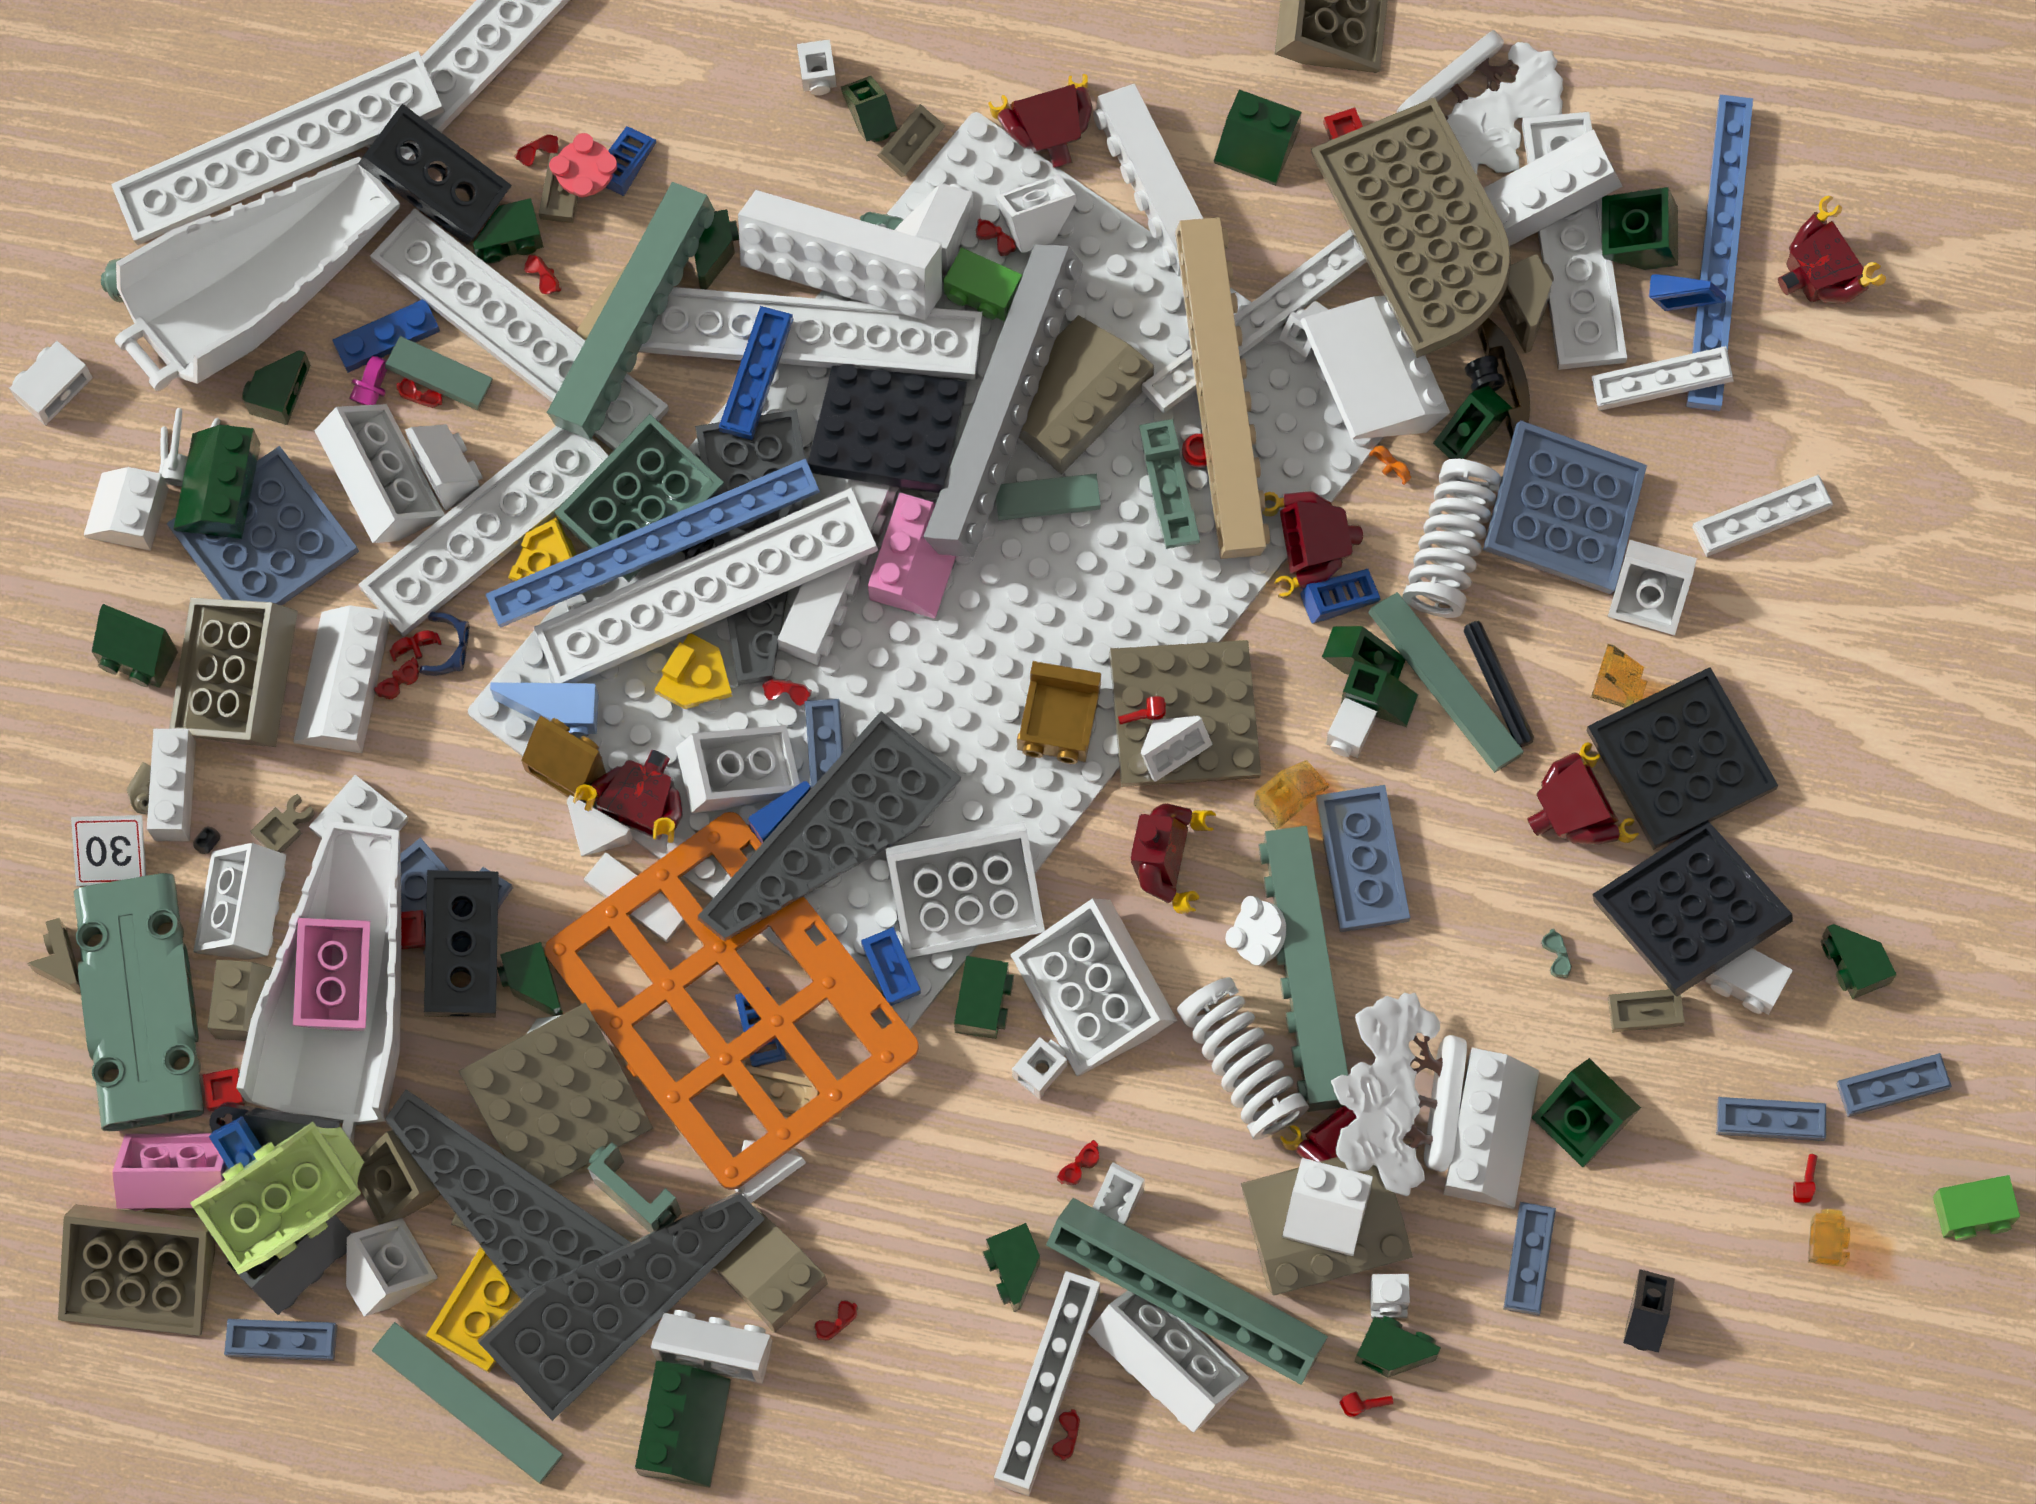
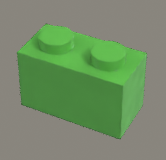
M961 247L943 281L944 295L957 305L965 306L966 304L977 309L978 312H982V315L988 319L994 320L997 318L1005 322L1022 274Z
M2010 1175L1939 1188L1933 1195L1943 1238L1954 1236L1955 1241L1967 1240L1977 1236V1231L1987 1229L1990 1230V1234L2003 1233L2011 1230V1225L2020 1218Z

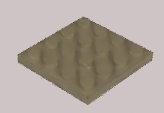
M1248 640L1110 648L1109 657L1121 787L1260 778L1261 766ZM1160 696L1164 697L1166 702V714L1162 719L1199 716L1202 718L1213 745L1155 782L1152 780L1141 755V750L1153 720L1147 718L1120 725L1118 716L1147 709L1146 699Z
M586 1002L459 1070L504 1156L546 1185H550L589 1164V1159L601 1146L607 1147L613 1142L616 1146L620 1147L653 1129Z

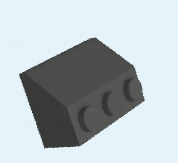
M334 1215L326 1221L328 1227L313 1238H309L307 1234L295 1241L298 1247L281 1259L274 1255L239 1275L230 1261L227 1264L279 1315L284 1309L291 1307L296 1302L298 1296L310 1284L317 1282L324 1274V1271L336 1259L343 1257L347 1253V1237L352 1233Z

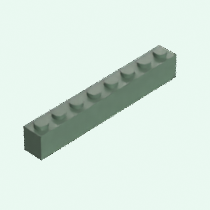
M674 182L669 186L547 411L555 426L589 440L592 439L595 431L600 430L603 426L605 413L609 405L618 398L621 391V383L627 372L629 373L633 370L642 344L647 343L650 339L652 326L656 318L665 311L669 294L683 277V268L689 257H693L697 252L699 239L703 231L709 228L713 222L715 209L706 194Z
M1307 826L1265 831L1264 843H1260L1258 846L1261 865L1267 864L1269 876L1264 877L1266 897H1273L1274 905L1281 910L1286 922L1285 941L1280 952L1276 955L1277 965H1284L1286 978H1280L1283 999H1289L1291 1012H1286L1288 1033H1295L1297 1046L1291 1047L1294 1068L1300 1067L1302 1080L1297 1081V1090L1309 1106L1308 1112L1341 1108L1344 1105L1340 1104L1331 1080L1340 1075L1348 1076L1308 829Z
M1072 1198L1058 1217L1046 1246L1302 1385L1314 1366L1328 1338L1327 1335L1075 1198Z

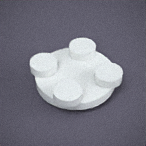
M1248 896L1242 902L1241 912L1237 916L1234 927H1231L1226 933V943L1229 947L1236 948L1238 953L1244 959L1250 961L1251 964L1263 966L1280 952L1286 937L1285 918L1281 910L1273 903Z

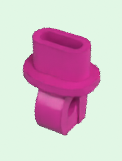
M377 356L371 357L365 368L362 380H352L351 383L355 386L349 399L362 405H376L379 396H385L386 392L380 386L387 372V369H385L387 360Z

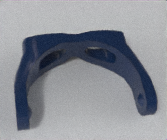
M431 612L428 620L445 622L456 628L459 646L453 655L442 665L420 666L419 672L423 675L437 676L455 671H463L470 630L469 622L461 621L446 613Z

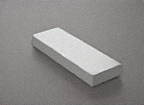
M605 852L584 878V882L607 898L637 875ZM662 893L657 894L629 915L666 943L670 941L685 922Z

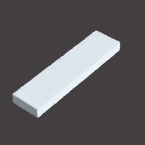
M1726 346L1592 376L1599 411L1734 382Z
M1816 475L1695 522L1692 528L1706 557L1832 509L1833 503L1820 476Z

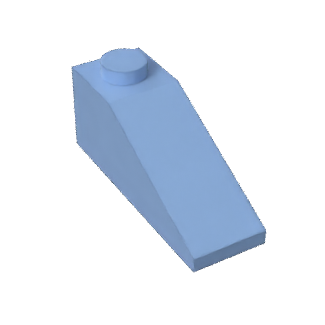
M491 682L490 690L495 701L535 721L540 716L549 721L552 718H556L569 727L570 734L579 739L581 736L588 737V734H597L599 694L596 684Z

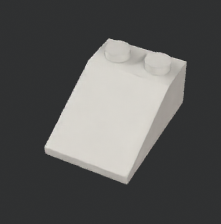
M787 725L692 733L676 747L690 813L721 811L775 799L800 784Z

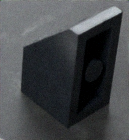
M1639 1269L1626 1322L1624 1344L1631 1345L1638 1350H1650L1659 1353L1670 1317L1675 1278Z

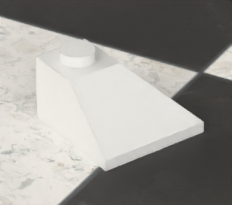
M1059 174L996 196L1011 237L1021 253H1031L1034 244L1047 245L1053 243L1077 201L1075 194Z
M403 1218L352 1233L347 1237L346 1287L364 1317L395 1306L438 1278Z

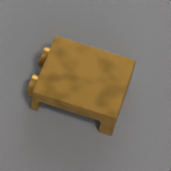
M1033 661L1020 733L1017 736V750H1021L1024 755L1034 758H1041L1043 755L1057 757L1058 761L1067 764H1076L1078 761L1086 762L1101 689V673Z

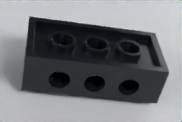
M401 104L358 163V165L466 245L476 236L512 186L404 104ZM407 148L411 150L414 154V160L410 161L403 158L400 149ZM428 169L438 170L442 181H435L430 178ZM455 189L466 191L469 201L458 199Z
M427 870L425 1017L496 1018L499 872ZM457 902H468L473 908L472 912L465 917L455 915L452 908ZM464 936L470 939L472 942L470 949L465 952L454 950L451 944L455 938ZM459 971L466 972L470 975L471 982L466 987L458 988L451 983L453 974Z

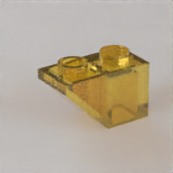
M1304 760L1280 771L1258 789L1254 796V806L1278 830L1312 802L1316 795H1320L1328 789L1329 784L1307 760Z

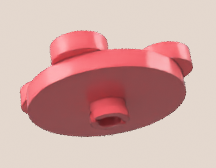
M580 133L574 138L572 143L561 150L558 156L550 160L549 167L564 190L584 198L602 191L609 184L613 173L617 169V161L602 144L593 141L591 135Z

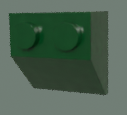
M1239 89L1227 116L1214 158V164L1276 186L1300 131L1302 112Z
M1669 187L1602 197V256L1604 259L1643 270L1678 266V206Z
M102 604L91 651L99 663L98 666L102 670L114 675L118 671L127 674L132 682L140 686L148 687L151 684L160 688L178 654V650L166 629Z
M1588 1058L1566 1076L1531 1118L1581 1167H1585L1627 1125L1641 1107Z

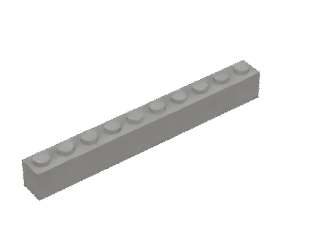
M1034 244L948 470L944 488L940 491L923 536L940 555L974 557L978 544L982 540L985 525L990 513L993 511L994 501L1000 485L1005 479L1006 469L1012 454L1016 450L1018 437L1027 420V413L1033 397L1038 391L1039 381L1045 366L1048 364L1051 349L1056 337L1059 335L1060 325L1066 309L1071 303V296L1077 280L1082 273L1083 263L1069 246Z

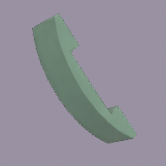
M1173 419L1139 425L1152 497L1166 549L1200 543L1195 515L1191 508L1181 464L1180 449Z

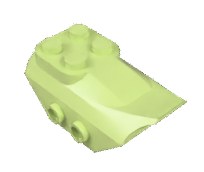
M311 1122L277 1146L270 1142L253 1153L256 1158L245 1167H243L241 1162L234 1165L222 1174L225 1178L224 1181L190 1202L238 1275L261 1264L274 1255H277L279 1259L288 1255L298 1247L295 1241L306 1234L309 1238H313L328 1227L326 1221L361 1194L357 1183L364 1161L341 1127L321 1128L317 1127L314 1122Z

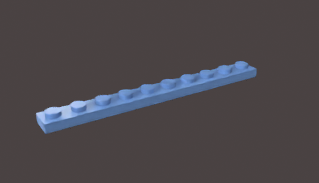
M1720 94L1718 99L1700 280L1711 281L1726 295V301L1697 306L1692 354L1725 346L1728 352L1753 98ZM1724 384L1688 391L1686 407L1720 411L1723 401Z
M805 458L486 593V597L498 626L501 628L818 494L820 491Z

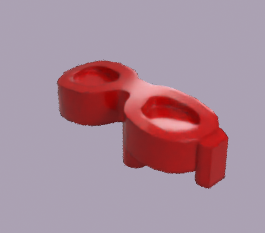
M425 630L417 632L413 637L399 639L392 645L389 652L393 662L397 661V657L412 649L416 659H421L423 656L419 646L435 643L442 645L438 633Z
M412 657L398 671L393 670V677L383 680L374 688L376 695L386 699H394L400 694V684L412 685L419 677L418 661Z
M1092 1140L1091 1143L1086 1144L1079 1155L1075 1157V1162L1066 1165L1060 1170L1057 1181L1067 1185L1079 1183L1082 1179L1081 1168H1093L1099 1161L1098 1143Z

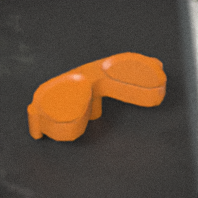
M1376 446L1369 453V456L1374 455L1387 465L1382 470L1384 475L1393 470L1403 480V485L1412 478L1408 467L1404 463L1397 461L1384 446Z

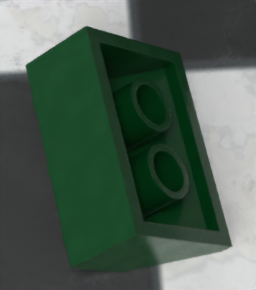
M217 425L192 433L173 528L174 531L242 539L261 445L254 428Z
M656 1360L635 1464V1470L638 1475L711 1487L731 1379L692 1366Z

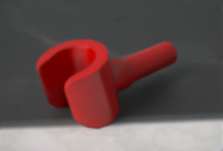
M1149 697L1146 699L1147 709L1118 716L1120 725L1139 719H1162L1166 714L1164 697Z
M1809 1154L1804 1182L1793 1183V1201L1795 1203H1809L1813 1199L1816 1190L1814 1173L1818 1158L1815 1154Z
M1355 1391L1344 1396L1339 1403L1345 1415L1355 1417L1371 1408L1392 1405L1393 1397L1391 1395L1362 1401L1358 1392Z

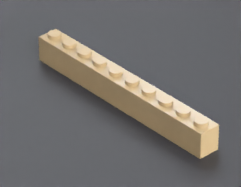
M1220 217L1180 220L1175 230L1219 556L1220 559L1260 556L1266 548V544L1270 543V531L1268 524H1263L1261 511H1265V496L1263 490L1258 491L1257 478H1260L1261 467L1259 458L1253 456L1252 445L1256 444V431L1254 424H1249L1247 413L1251 412V396L1249 391H1244L1243 379L1247 377V367L1245 359H1240L1238 346H1242V331L1240 326H1235L1234 314L1238 311L1237 296L1235 293H1231L1229 281L1233 280V267L1231 261H1226L1225 249L1228 248L1229 244L1228 232L1226 228L1221 227Z

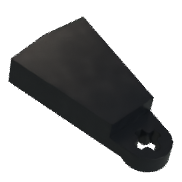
M234 1102L220 1104L212 1112L209 1119V1125L213 1132L226 1125V1122L221 1118H224L227 1114L232 1115V1121L243 1116L261 1147L270 1142L277 1146L311 1122H314L317 1127L338 1128L340 1121L244 1106Z

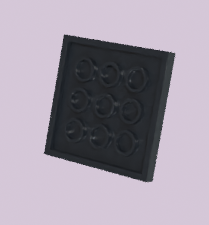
M849 364L832 366L808 459V465L812 474L940 493L941 489L944 488L945 479L950 467L967 393V382L927 375L890 372L883 369H861Z
M1711 667L1587 726L1586 729L1653 850L1687 834L1706 821L1711 822L1778 788L1776 780Z
M1709 821L1697 826L1592 894L1594 903L1676 997L1793 922V916L1789 909Z

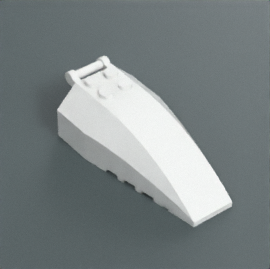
M360 157L320 171L313 177L293 182L292 187L273 193V191L264 193L261 199L246 205L239 203L231 206L230 211L211 218L208 215L172 229L116 262L117 289L134 324L120 332L115 338V343L121 350H126L150 378L149 383L155 391L164 389L177 377L198 384L252 352L311 300L399 209L400 203L380 180L358 165L361 160ZM144 337L167 366L159 369L137 343V340Z
M329 820L312 862L313 868L301 890L302 896L295 913H292L289 921V929L282 947H279L276 954V962L269 980L265 982L252 1015L236 1088L245 1101L270 1110L340 1121V1123H343V1131L354 1145L356 1125L385 1121L400 1053V832L395 829ZM298 918L370 921L365 1031L325 1030L293 1026Z

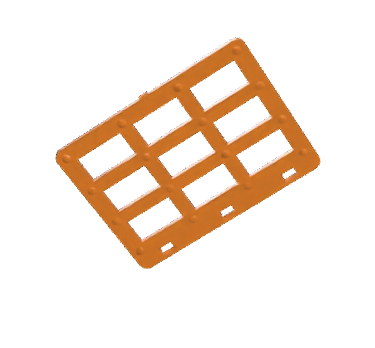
M734 812L723 813L549 939L544 948L548 961L581 1004L586 1002L598 1026L628 1063L626 1068L634 1078L638 1077L720 1185L728 1190H735L743 1186L915 1058L919 1051L917 1038L804 896L725 942L698 920V915L702 912L703 908L679 878L711 855L716 858L732 878L748 860L741 851L748 844H751L755 850L762 844L744 820ZM660 892L664 894L704 945L671 971L628 917V915ZM813 925L817 927L826 939V941H823L818 946L806 934ZM768 927L772 929L813 981L781 1006L776 1003L736 952ZM609 929H611L652 982L649 987L620 1008L616 1006L576 954ZM716 965L721 967L761 1018L759 1022L729 1044L725 1042L685 990L686 987ZM826 1000H828L871 1055L839 1080L834 1077L794 1026L796 1022ZM666 1002L710 1057L677 1082L673 1080L633 1028L634 1025ZM878 1008H881L892 1022V1024L887 1025L883 1029L871 1016ZM775 1038L819 1092L818 1096L787 1119H785L742 1063V1061H745ZM723 1076H725L768 1132L735 1157L731 1155L690 1102Z

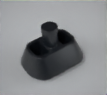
M204 827L194 839L193 847L202 854L209 853L220 840V833L213 827Z

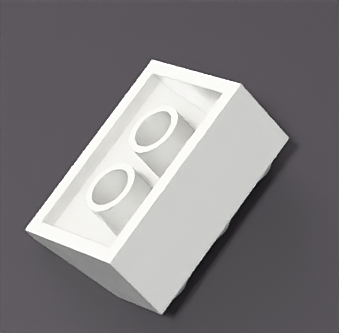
M254 843L212 851L193 952L239 959H254L268 956L273 943L272 932L275 916L279 910L278 899L281 883L285 877L286 854Z
M674 1310L673 1314H663L652 1340L651 1350L657 1361L692 1366L714 1374L763 1384L773 1341L771 1335L765 1334L766 1329L759 1326L745 1325L744 1329L730 1327L731 1322L725 1319L710 1317L709 1322L695 1319V1314L691 1312Z

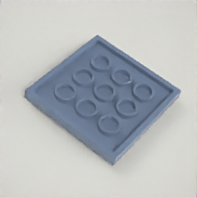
M1520 420L1514 430L1483 550L1608 594L1613 593L1617 585L1647 465Z
M280 446L257 461L242 539L174 531L175 518L167 523L169 529L223 600L272 602L283 605L359 552L357 546Z

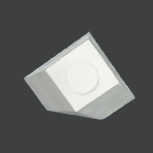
M940 183L895 229V231L942 244L943 276L947 275L956 258L973 209V192L968 191L967 188L959 184H950L949 186Z

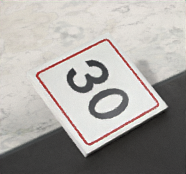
M142 815L71 817L76 886H89L146 876Z

